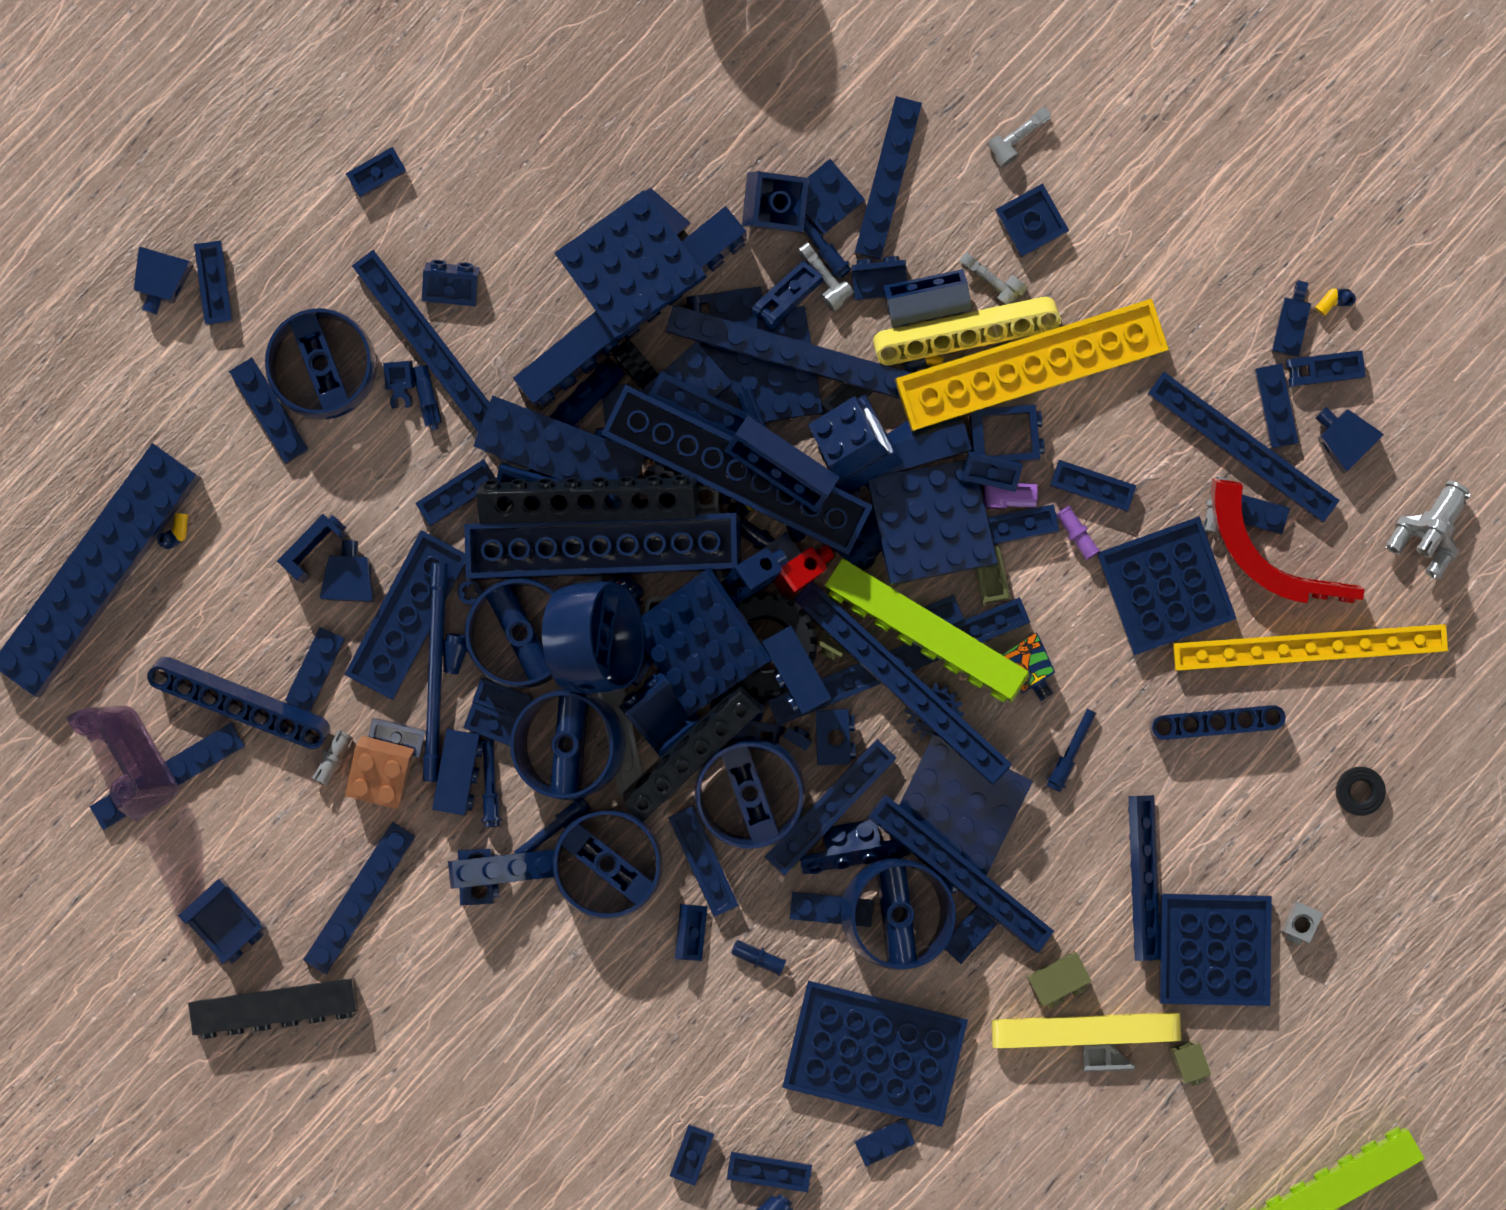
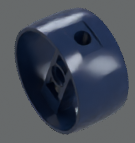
M313 308L290 316L277 327L266 349L265 371L272 391L284 405L301 416L325 420L343 416L354 410L365 400L375 381L377 359L370 338L356 321L336 310ZM318 319L341 321L354 328L364 342L367 353V369L360 387L350 398L347 395L335 359L332 356ZM291 331L294 333L323 410L305 409L291 403L279 387L275 368L277 353L282 342ZM320 357L327 358L328 360L327 367L322 371L315 370L314 367L315 361Z
M526 578L507 579L487 588L473 603L465 623V643L474 665L487 678L510 688H532L548 682L553 677L545 660L543 646L513 587L530 586L543 590L551 596L555 591L536 580ZM487 600L529 681L513 682L498 678L480 661L474 646L473 630L476 617ZM518 626H524L528 631V635L523 641H516L513 637V631Z
M604 581L577 583L556 590L550 597L543 616L542 645L548 669L555 682L562 689L581 694L612 692L630 686L638 676L644 655V629L637 603L629 590L623 585Z
M565 690L545 693L530 702L516 719L510 738L512 761L522 780L538 793L559 800L583 798L603 789L619 771L626 749L624 728L618 715L610 705L592 693L581 694ZM559 697L556 734L552 740L554 755L550 786L540 778L530 762L527 750V737L530 725L539 710L550 701ZM588 705H591L600 714L608 729L610 753L605 769L592 785L580 791ZM566 737L571 738L574 746L570 752L566 751L563 747V741Z
M745 736L729 740L701 767L695 786L697 811L706 828L724 843L744 849L766 847L784 838L797 824L805 801L804 777L795 758L778 743L755 736ZM749 747H759L777 754L789 765L797 779L799 787L798 804L790 819L779 829L775 823ZM720 756L723 758L750 837L737 836L721 828L710 817L704 805L702 780L710 765ZM747 786H754L758 791V795L753 799H748L744 797L742 790Z
M600 809L581 815L564 829L554 848L552 871L559 892L574 909L593 918L616 919L634 913L650 900L661 880L663 857L655 834L638 817L617 809ZM608 814L621 816L638 825L647 834L655 851L656 873L654 881L649 880L580 825V823L595 816ZM562 848L567 849L636 905L623 911L606 913L589 909L580 904L569 893L561 876L560 856ZM604 856H610L615 860V868L610 872L604 871L600 866V861Z
M900 858L880 860L861 870L847 886L842 898L840 912L844 933L853 949L867 961L891 970L914 969L935 959L949 943L956 920L954 900L942 878L935 871L921 863ZM906 866L918 870L930 881L936 891L940 905V918L937 930L929 944L918 954H916L912 922L914 911L910 906ZM876 875L887 961L879 960L867 950L858 935L855 923V909L858 898L865 885ZM901 907L903 909V917L896 922L892 917V913L895 908Z

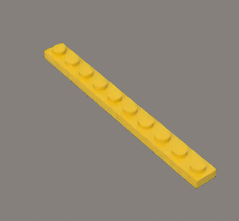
M1446 624L1173 643L1175 671L1448 651Z

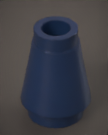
M446 633V639H443V672L459 674L467 652L465 635Z

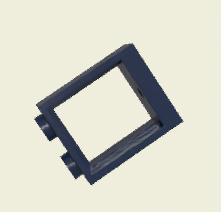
M1036 405L986 408L969 413L972 452L985 455L982 417L1029 414L1032 453L996 455L992 457L1017 463L1039 461L1040 454H1045L1044 439L1038 436V427H1042L1041 411H1036Z

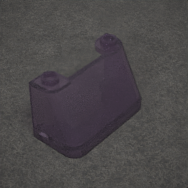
M129 706L83 708L66 717L77 734L86 736L90 742L96 739L104 741L124 775L116 779L110 787L111 798L119 811L137 822L176 796L178 792L177 781L140 716L133 708Z

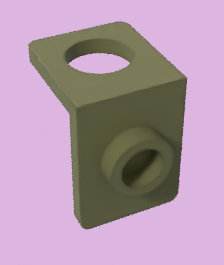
M826 632L817 645L822 648L820 653L832 660L836 657L841 659L846 651L840 645L833 644Z

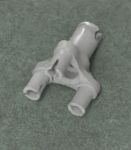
M1455 481L1446 482V488L1442 489L1430 511H1425L1422 515L1400 516L1395 524L1396 529L1385 545L1388 551L1400 555L1410 536L1420 538L1422 541L1416 548L1418 553L1421 554L1425 551L1423 556L1432 558L1434 551H1436L1435 557L1425 570L1426 574L1435 580H1441L1449 563L1454 561L1459 554L1452 536L1455 531L1453 524L1464 508L1465 500L1471 496L1469 494L1470 491L1465 486Z

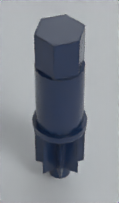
M427 365L414 367V382L424 424L427 427L430 426L431 431L438 430V424L442 423L428 367Z

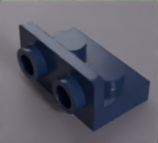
M899 256L883 258L884 262L873 263L872 259L856 261L857 265H852L851 267L854 301L885 298L883 286L907 281L906 260H900Z
M444 260L426 262L423 269L421 301L475 307L480 267H474L473 264L461 262L458 265L447 264Z
M873 510L870 511L849 555L833 549L846 561L863 571L874 564L876 557L882 551Z

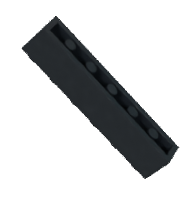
M354 978L197 1000L188 1003L192 1035L200 1034L201 1039L217 1037V1032L227 1031L228 1035L244 1033V1028L254 1027L255 1031L271 1029V1024L282 1023V1028L297 1026L298 1020L309 1019V1024L326 1021L325 1016L336 1015V1020L352 1018V1012L359 1010Z

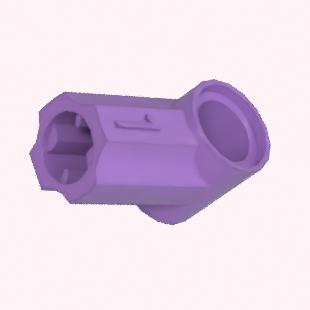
M1018 483L1016 492L984 485V506L986 509H1007V507L1036 508L1037 484Z

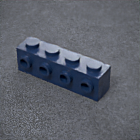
M750 416L746 417L724 450L814 512L819 510L840 478Z

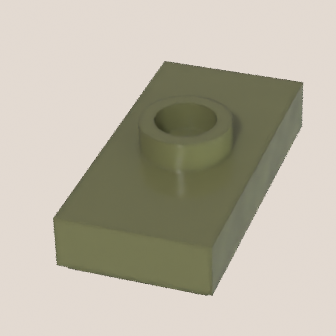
M999 545L994 546L997 564L976 569L983 604L1010 599Z

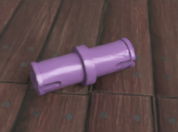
M1071 506L1064 508L1056 514V517L1069 534L1068 539L1074 541L1085 557V560L1100 552V549L1097 548L1087 533V526L1081 524L1072 511Z

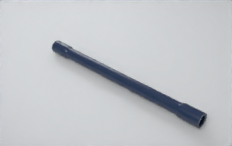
M431 563L432 596L426 743L423 758V781L437 782L440 768L439 735L445 590L447 588L448 563Z

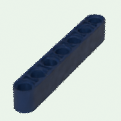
M170 657L158 659L147 673L148 682L158 690L308 749L319 748L330 733V725L323 717ZM159 669L165 671L166 674H167V677L161 675V673L159 672ZM184 679L189 680L192 683L193 687L188 686L184 682ZM209 689L216 691L218 697L212 695ZM234 699L241 701L243 706L237 705ZM260 709L265 710L269 716H264ZM285 719L292 721L294 726L288 725ZM310 729L316 730L320 736L312 734Z

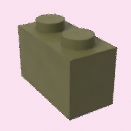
M1075 951L1026 976L1041 1006L1048 1005L1049 1008L1064 1002L1062 997L1071 992L1075 996L1088 989L1086 984L1092 982Z
M1191 1040L1168 1049L1180 1081L1190 1084V1086L1206 1082L1205 1077L1211 1075L1199 1042Z

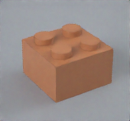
M361 736L355 746L345 796L398 809L404 799L414 749Z

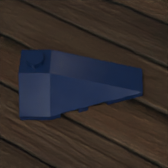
M959 416L915 431H911L907 420L888 433L903 462L880 476L956 457L972 450L965 424Z

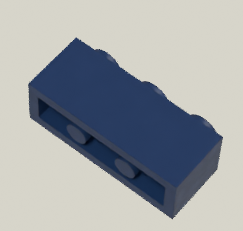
M963 269L883 286L892 327L907 326L923 320H935L938 317L947 315H959L972 310L968 282Z
M792 626L762 641L764 649L772 659L767 664L773 662L777 672L774 673V676L780 687L786 686L791 696L787 700L794 712L800 710L803 715L831 699Z
M451 729L446 730L432 810L464 816L467 815V810L472 811L475 795L471 794L472 783L477 784L480 768L475 767L477 756L482 757L485 741L480 740L481 735Z

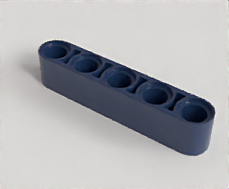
M1276 705L1170 714L1155 717L1150 723L1149 730L1151 735L1158 740L1268 731L1282 727L1285 723L1286 715L1283 709ZM1269 710H1273L1278 714V721L1275 725H1269L1265 720V715ZM1243 712L1251 717V724L1247 728L1241 727L1238 723V717ZM1214 715H1219L1224 720V726L1219 731L1211 726V719ZM1188 717L1193 718L1197 723V728L1193 733L1186 732L1183 727V723ZM1160 720L1167 721L1170 726V731L1165 736L1160 735L1156 730V725Z

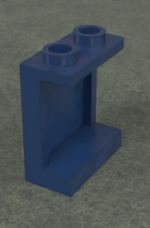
M322 514L277 562L297 581L304 583L311 575L299 564L331 531L345 540L348 536L343 531L347 527L333 515L327 517Z
M662 673L647 678L643 683L644 686L636 693L631 692L623 699L619 708L661 757L700 719L695 713L691 716L687 714L673 693L672 685Z
M223 878L216 880L178 915L185 924L188 923L218 956L221 964H225L228 961L233 964L244 954L241 949L248 943L254 945L264 936L261 931L266 927Z

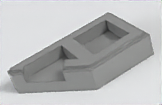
M1112 1044L1082 1045L1084 1072L1135 1070V1066Z

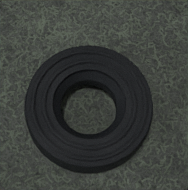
M1354 767L1345 771L1340 776L1336 785L1338 803L1346 812L1356 816H1365L1377 811L1383 804L1386 795L1385 784L1381 776L1373 769L1367 767ZM1359 780L1367 782L1371 788V795L1364 802L1355 801L1350 794L1352 784Z

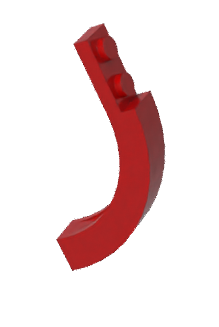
M1212 478V510L1219 536L1232 559L1256 583L1278 596L1308 604L1309 593H1312L1313 598L1328 600V596L1339 597L1338 601L1355 603V599L1363 600L1365 589L1360 585L1298 577L1288 574L1267 562L1252 544L1244 525L1241 503L1243 485L1237 481Z

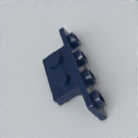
M871 820L831 826L823 835L826 852L804 855L800 862L803 874H818L824 870L846 869L852 865H868L884 859L902 858L910 855V851L895 839L880 842L877 825Z

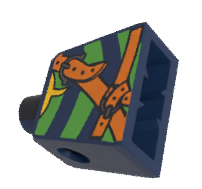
M1037 632L1003 654L1004 657L1029 672V677L1019 691L1021 694L1032 688L1039 700L1043 701L1054 693L1046 678L1053 675L1055 670Z

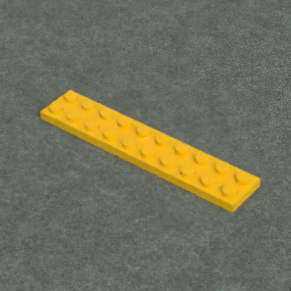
M1151 298L895 379V383L910 429L915 431L1160 354L1169 349Z

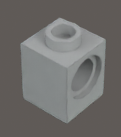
M1294 901L1281 931L1288 934L1287 940L1300 946L1303 941L1310 943L1323 913ZM1299 917H1304L1307 920L1308 926L1304 932L1299 933L1296 931L1294 923Z

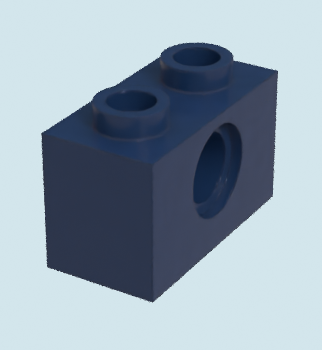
M849 709L815 711L817 766L851 764L850 759H856L855 742H850L849 736L850 731H855L854 715H849ZM831 730L842 732L844 738L840 745L829 743L828 733Z

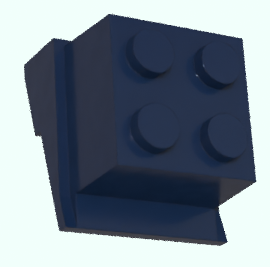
M866 395L858 399L854 396L808 424L828 467L840 477L836 482L837 485L848 494L864 486L869 480L879 477L903 462Z

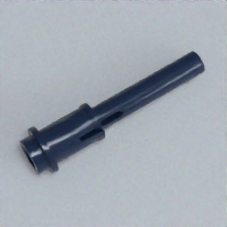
M805 216L804 232L820 250L818 255L831 268L834 277L837 276L838 279L843 278L851 271L850 262L842 258L832 243L828 245Z
M1086 709L1064 756L1059 757L1050 778H1046L1048 780L1046 786L1060 793L1063 788L1066 789L1065 783L1076 764L1073 760L1097 714L1096 712Z
M493 739L483 740L485 741L483 749L485 794H482L484 819H481V822H484L485 828L501 827L500 821H503V818H500V794L496 793Z
M584 798L573 799V803L555 815L556 819L516 849L514 853L532 852L561 828H566L576 818L588 813L591 809L590 805Z

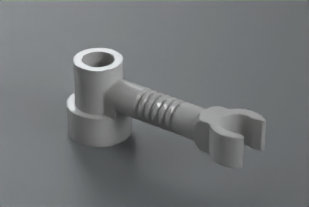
M1045 106L1004 139L997 135L987 143V146L995 154V160L1001 168L1010 164L1018 156L1017 151L1013 148L1015 143L1051 119V113Z
M807 242L799 248L798 253L812 268L823 275V281L829 289L821 297L825 304L835 312L843 306V301L854 294V291L845 280L839 284Z
M967 252L959 260L1000 293L997 298L1005 305L1014 303L1019 295L1022 297L1028 290V287L1013 275L1004 283Z

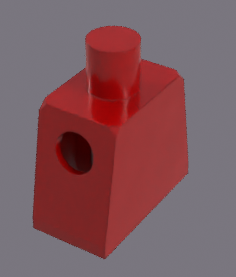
M823 545L816 551L810 547L783 566L782 572L773 583L783 596L790 598L827 570L825 564L835 558L827 545ZM804 564L808 565L810 567V570H808Z

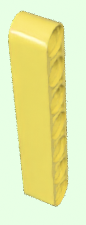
M1040 297L883 330L874 336L873 345L878 361L881 364L894 365L1036 335L1058 328L1061 324V317L1052 298Z
M1180 1013L991 1020L993 1048L1182 1041Z

